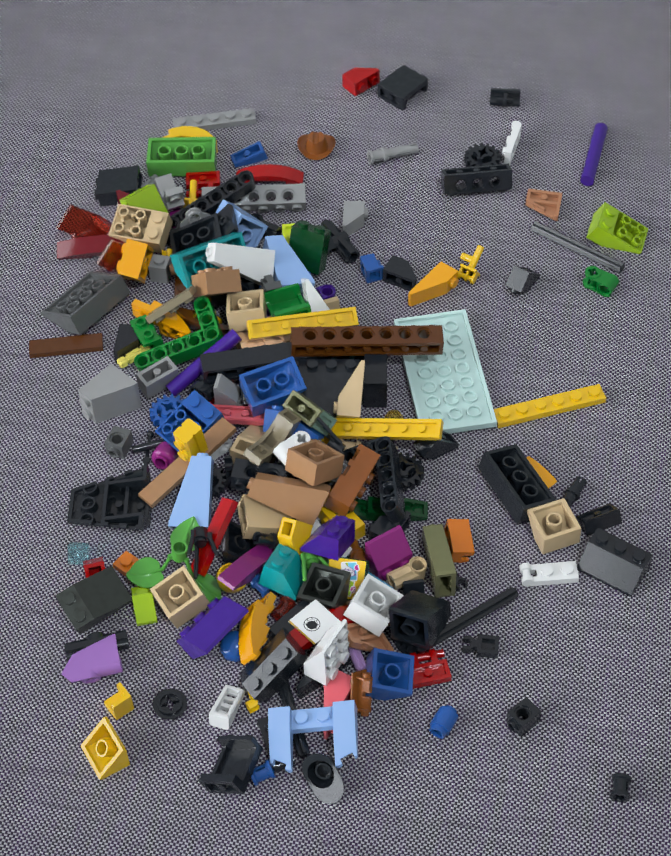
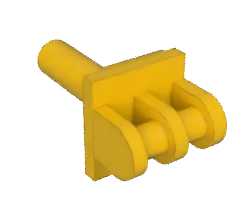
M190 180L189 198H184V207L197 200L196 180Z
M478 245L473 256L466 253L461 254L460 259L469 262V265L460 264L458 271L459 279L463 278L464 281H470L471 284L476 282L480 273L475 267L484 250L483 246Z

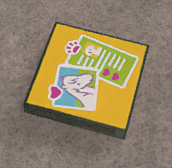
M341 557L337 561L328 558L330 567L351 573L347 600H352L368 574L370 561Z

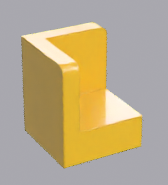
M121 682L116 684L118 693L104 701L106 708L116 721L134 709L132 697Z

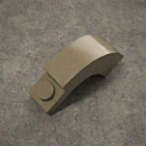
M285 408L277 414L266 433L257 442L246 448L243 455L257 466L264 462H270L275 457L273 450L281 442L292 436L302 419L288 408Z

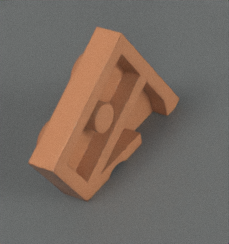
M528 189L525 205L554 221H558L563 193Z
M357 623L347 624L349 647L369 652L373 648L394 652L393 647L383 632L378 637Z

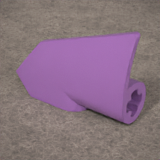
M112 634L73 654L61 675L71 683L82 681V683L90 684L100 681L103 676L122 673L123 666L118 652L116 635Z

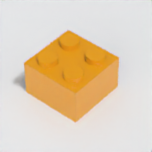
M127 239L126 243L122 245L121 253L123 255L122 259L117 263V274L125 279L145 284L149 270L148 266L154 249L148 244Z

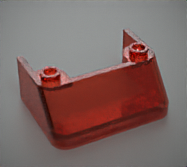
M70 204L56 228L69 233L72 236L71 239L108 235L112 224L96 213ZM111 239L96 264L103 266L110 272L112 270L117 271V263L122 259L123 255L121 253L123 243Z

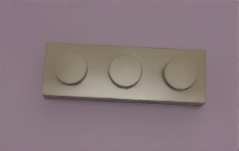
M193 285L151 311L145 319L149 324L153 321L158 323L165 318L164 314L167 312L172 314L180 308L178 305L181 303L187 304L194 299L193 295L197 290Z

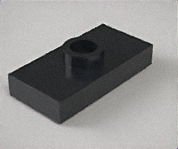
M227 204L218 213L222 236L239 231L233 205Z

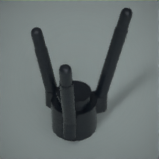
M317 417V421L328 432V435L325 436L329 440L327 446L341 453L346 445L342 443L343 441L333 433L320 417Z
M198 526L191 530L187 556H190L193 545H195L194 579L198 577L199 548L205 547L209 541L215 557H219L213 540V533L208 532V529L203 526Z

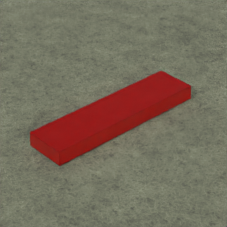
M223 497L208 527V532L213 533V540L217 550L238 505V502ZM209 541L205 547L199 548L198 575L204 577L215 556ZM193 560V562H192V564H191V569H192V572H193V573H194V560Z

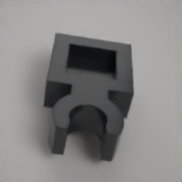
M232 456L224 457V469L228 489H231V473L234 463Z
M478 634V639H474L469 635L463 636V643L470 644L469 646H462L463 653L468 654L477 651V657L498 659L499 636Z

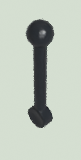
M153 431L147 432V442H151L154 436ZM150 450L146 451L145 457L142 459L144 465L150 464Z

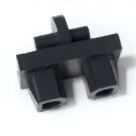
M491 88L490 105L503 107L520 106L521 89Z

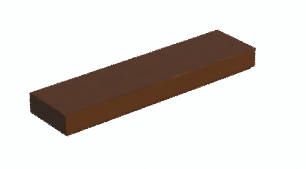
M102 333L29 340L30 358L104 351Z

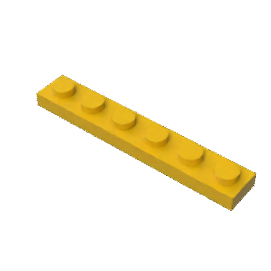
M356 307L254 319L246 322L249 340L291 335V327L359 325Z
M600 384L496 408L494 413L497 420V428L606 403V396Z
M336 418L337 421L331 430L339 439H377L387 436L391 440H441L444 422L442 419Z

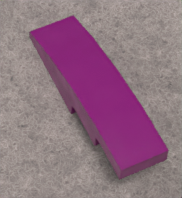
M264 545L255 546L226 568L217 579L231 590L251 582L255 575L263 570L265 563L275 549H270Z

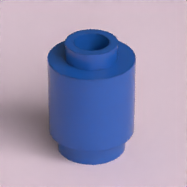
M449 705L440 706L430 722V733L440 739L448 736L459 718L456 709Z

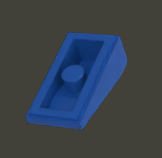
M260 141L230 155L235 168L268 159Z

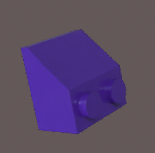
M336 515L314 531L301 546V551L338 561L355 541V520L349 519L346 516Z

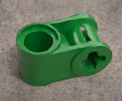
M589 266L585 269L586 277L583 280V286L604 297L611 296L619 284L618 277L596 266Z

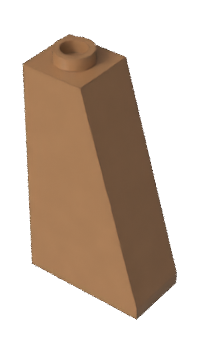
M258 472L255 478H250L246 488L250 489L247 496L301 522L313 525L330 492L331 486L327 484L310 486L303 480Z

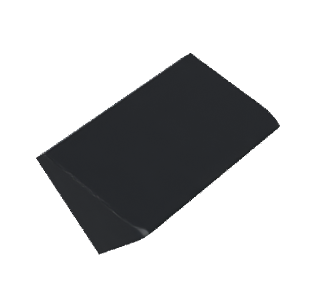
M611 503L576 516V520L587 536L594 534L597 528L605 530L622 523L620 510Z

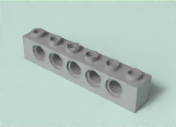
M305 183L256 185L255 189L242 197L240 202H234L233 204L248 213L251 211L265 213L271 210L276 212H284L285 210L302 211L306 209ZM202 187V196L216 187ZM288 196L293 198L290 201L285 200ZM269 197L275 198L274 201H268L267 199ZM252 198H258L256 202L250 201Z

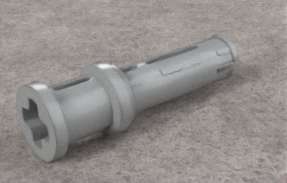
M417 143L393 148L381 147L379 150H367V159L369 164L373 165L374 162H387L391 158L419 153Z

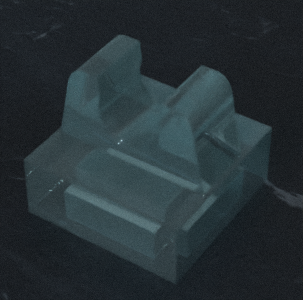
M69 542L68 564L83 565V561L90 560L89 543Z

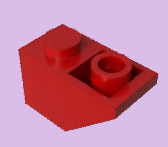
M354 67L342 74L343 88L352 95L357 96L380 83V70L378 68Z

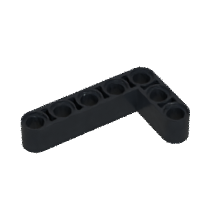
M384 436L365 442L362 445L380 454L376 466L381 508L392 523H398L404 519L406 514L399 453L391 439ZM358 445L341 452L344 455V465H347L349 460L353 458Z

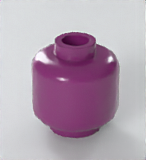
M164 441L155 448L151 458L157 468L165 470L179 455L170 444Z

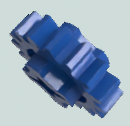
M173 394L170 397L163 395V399L156 398L157 403L152 402V408H149L151 422H153L155 427L160 426L185 399L181 400L180 395L174 398Z

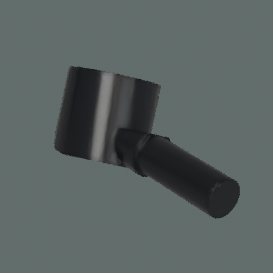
M456 571V591L459 592L460 586L458 584H463L465 589H467L468 581L460 577Z

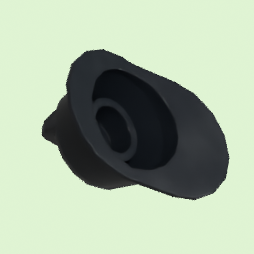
M317 753L311 754L304 759L302 773L318 800L326 804L338 802L344 794V782L339 773V768L335 766V760L329 756Z

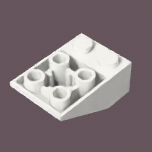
M346 619L326 631L304 662V675L327 686L330 680L336 678L339 671L338 668L341 664L347 662L350 655L348 652L349 630Z

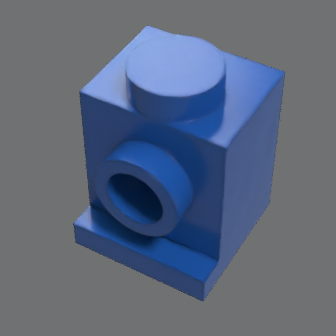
M374 253L360 256V269L366 283L383 280L384 267L379 259L376 260Z

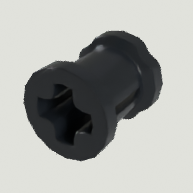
M625 773L613 774V791H611L610 798L616 802L629 801L630 794L628 790L632 777Z

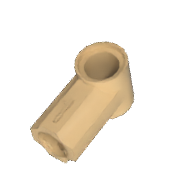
M419 556L411 558L408 564L387 573L388 584L397 590L403 587L404 581L424 580L427 562Z

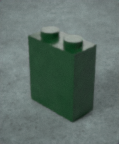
M300 220L291 227L289 245L307 271L319 275L326 267L331 230L325 229L321 225L315 226L307 221Z

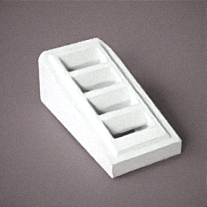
M225 685L209 712V724L229 730L243 700L245 690Z

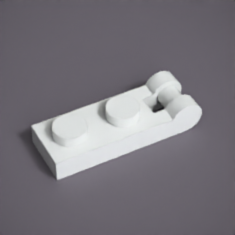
M520 121L512 122L511 136H507V147H503L502 151L504 164L509 163L511 165L521 137Z
M576 561L544 564L522 563L519 565L520 573L523 575L521 578L522 585L525 587L579 582Z

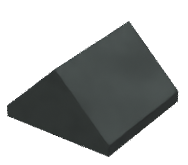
M313 562L307 573V580L303 582L297 598L308 602H313L316 599L323 606L336 609L347 602L351 573Z

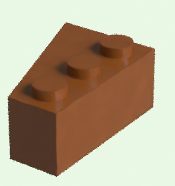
M359 444L353 458L349 460L348 466L328 495L324 506L341 516H346L349 511L353 512L358 504L356 501L357 497L362 498L367 489L364 486L366 484L370 485L375 476L372 472L380 458V454Z

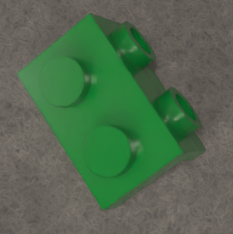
M147 315L130 320V325L143 347L151 346V348H155L164 344L161 335L157 334L154 324H149L145 319Z

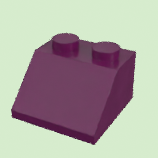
M400 525L365 543V558L369 563V568L367 569L382 581L387 580V573L408 564L410 559L413 558V553Z

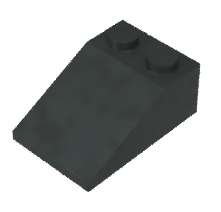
M112 566L71 585L55 595L74 628L80 634L132 602V597Z

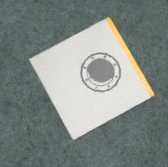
M315 599L288 622L315 645L321 640L326 631L341 621Z

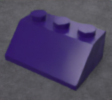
M226 596L219 599L215 597L208 603L207 606L209 608L205 612L201 611L194 617L193 620L195 622L190 627L187 625L179 633L181 637L176 642L192 659L204 656L222 640L249 610Z

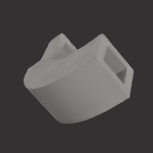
M172 174L155 178L154 184L167 211L185 206L182 186H175Z

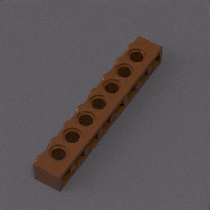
M442 325L291 327V356L293 357L364 356V354H443L444 338Z

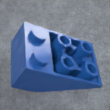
M194 390L155 432L178 452L179 449L174 445L175 438L173 432L179 426L181 427V424L187 418L201 426L204 434L224 416Z

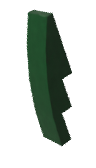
M368 496L367 500L356 499L358 504L353 512L361 520L376 521L380 516L385 515L381 508L380 498ZM404 498L405 511L411 513V521H424L428 519V502Z

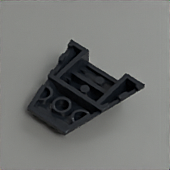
M142 465L141 469L135 471L132 469L124 471L123 475L113 477V475L106 477L105 481L99 483L94 481L71 489L68 524L132 530L146 529L151 524L152 507L143 501L138 493L151 482L149 465Z

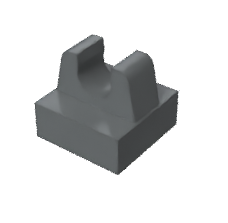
M271 274L265 275L260 280L262 286L259 289H264V292L282 287L280 280L274 281Z

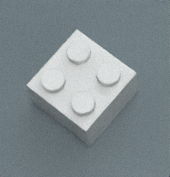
M367 574L343 615L379 637L390 622L389 607L404 595Z

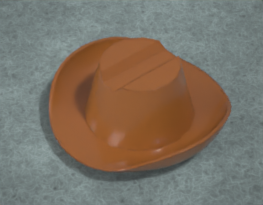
M314 131L310 134L301 135L297 141L300 152L311 160H320L327 157L333 151L336 143L333 136Z

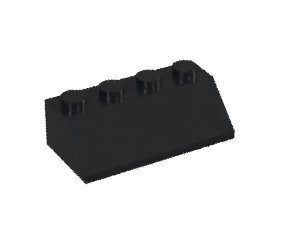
M517 444L483 453L478 469L517 525L530 522L527 514L528 509L556 501L554 495Z

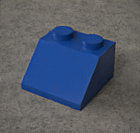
M373 648L366 658L367 672H370L373 677L372 693H366V696L383 701L412 696L414 656Z

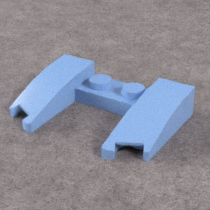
M355 701L333 702L331 707L291 710L290 706L268 708L271 766L274 767L276 760L286 764L285 770L287 772H293V734L333 730L336 768L342 767L343 764L340 759L353 753L355 759L358 758V722Z

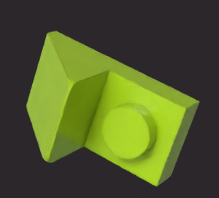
M139 586L131 588L137 626L158 623L151 588Z

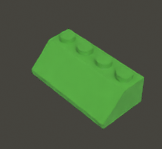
M216 137L149 138L146 161L148 176L151 177L154 174L158 177L167 174L186 176L188 172L216 171Z

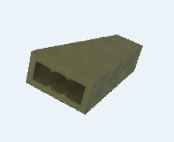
M430 524L423 526L422 540L434 596L437 598L455 596L456 569L443 525Z

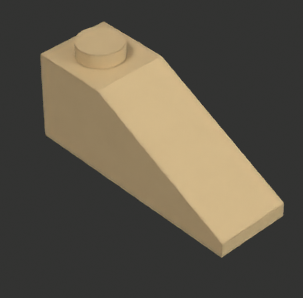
M365 360L360 361L338 396V402H334L333 413H337V418H360Z

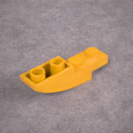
M135 299L131 303L133 316L138 318L148 315L162 304L154 300L149 305ZM167 312L164 314L165 318L158 323L152 322L154 325L159 326L160 333L166 337L178 339L191 334L187 324L175 312L172 314Z
M271 591L260 600L258 599L248 606L249 612L241 620L238 644L240 661L243 665L251 660L255 661L261 654L260 648L268 640L266 636L270 628L266 625L268 621L267 616L274 609L275 605L273 603L277 597Z

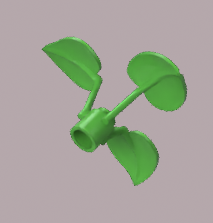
M194 516L188 518L173 530L170 537L172 545L171 554H168V558L161 568L160 563L156 559L145 557L134 563L126 573V577L139 587L152 588L164 579L162 571L166 569L171 559L177 563L185 562L188 571L194 577L187 551L191 530L199 526ZM206 574L205 577L199 575L195 579L209 602L215 597L217 599L221 598V588L212 575Z

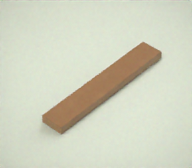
M223 417L204 433L208 450L205 453H208L209 456L213 454L237 432L236 427ZM178 457L138 493L139 497L150 507L154 508L183 481L189 461H184Z

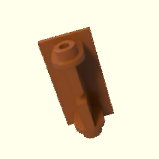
M367 669L352 672L350 680V700L355 701L357 714L360 713L361 716H369L371 712L372 697L366 696V693H372L373 677L370 672H367Z

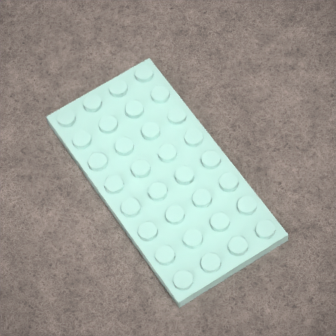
M466 309L394 319V325L397 326L442 325L444 347L442 355H401L417 419H442L444 422L443 431L449 434L497 427L496 416Z

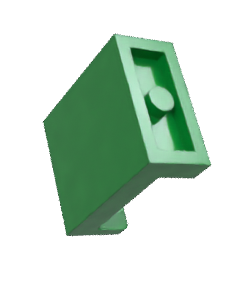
M298 283L264 292L267 310L271 317L311 312V306L309 302L305 303Z

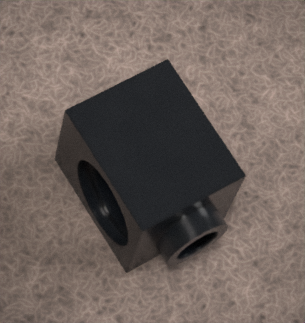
M525 697L507 712L506 723L511 731L517 732L522 737L540 722L542 711ZM518 717H525L527 719L521 720Z

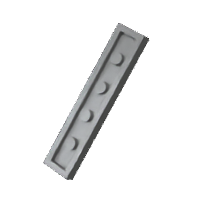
M254 108L172 118L174 128L193 126L204 130L256 124Z

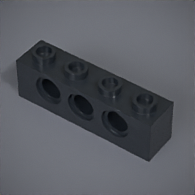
M509 163L441 169V189L444 195L455 196L462 193L470 195L474 192L489 193L496 190L504 192L512 189V169ZM493 177H497L495 181H490ZM475 179H480L479 182L473 183ZM459 180H463L461 184H456Z
M235 458L231 473V489L249 491L250 489L246 488L251 477L255 478L258 472L302 479L294 477L286 471L285 465L264 462L257 466L249 460Z

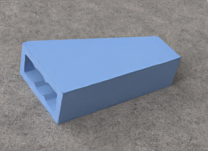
M265 236L263 249L275 250L274 281L280 280L282 287L298 283L301 293L303 292L302 278L309 279L314 286V279L284 236Z
M197 453V456H191L168 522L170 529H175L180 523L193 516L196 518L199 526L208 529L211 523L214 460L208 453Z

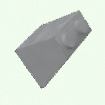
M112 364L78 390L83 416L88 420L91 419L96 424L142 407L138 383Z

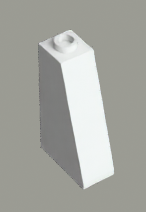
M208 243L206 248L207 262L220 268L232 266V269H239L240 277L262 286L260 280L265 275L271 274L273 277L275 250Z

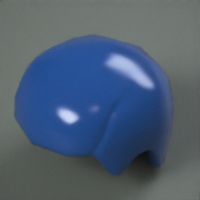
M237 630L228 632L222 638L220 644V652L224 658L233 662L240 661L239 631Z

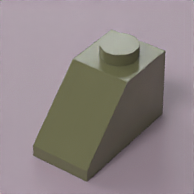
M295 390L290 393L282 405L299 416L310 427L314 425L317 417L323 412L317 404Z

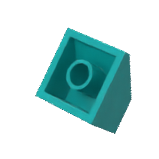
M279 543L265 563L258 584L295 601L304 582L302 579L301 557L297 551Z

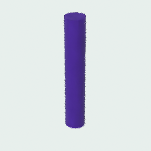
M597 123L594 127L580 182L585 186L593 185L608 130L607 125L604 123Z
M231 329L203 354L231 350L242 339ZM200 357L166 385L175 397L202 375Z

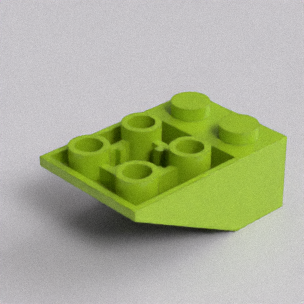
M605 202L593 214L586 238L602 247L641 254L648 228Z

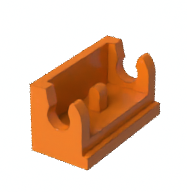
M447 519L444 531L453 562H468L469 557L462 556H473L475 553L469 519Z

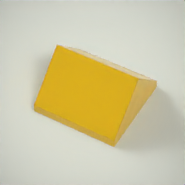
M103 717L81 744V748L99 780H103L130 765L127 750L108 717Z

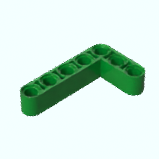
M200 296L194 301V308L201 330L138 354L134 359V364L139 371L161 360V357L165 358L168 356L175 365L196 358L223 337L215 309L206 296Z

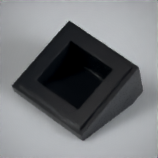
M424 580L404 581L403 595L405 596L411 590L425 593Z

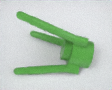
M303 551L300 554L303 581L307 580L306 567L309 571L313 562L319 564L321 561L323 565L329 566L322 556Z

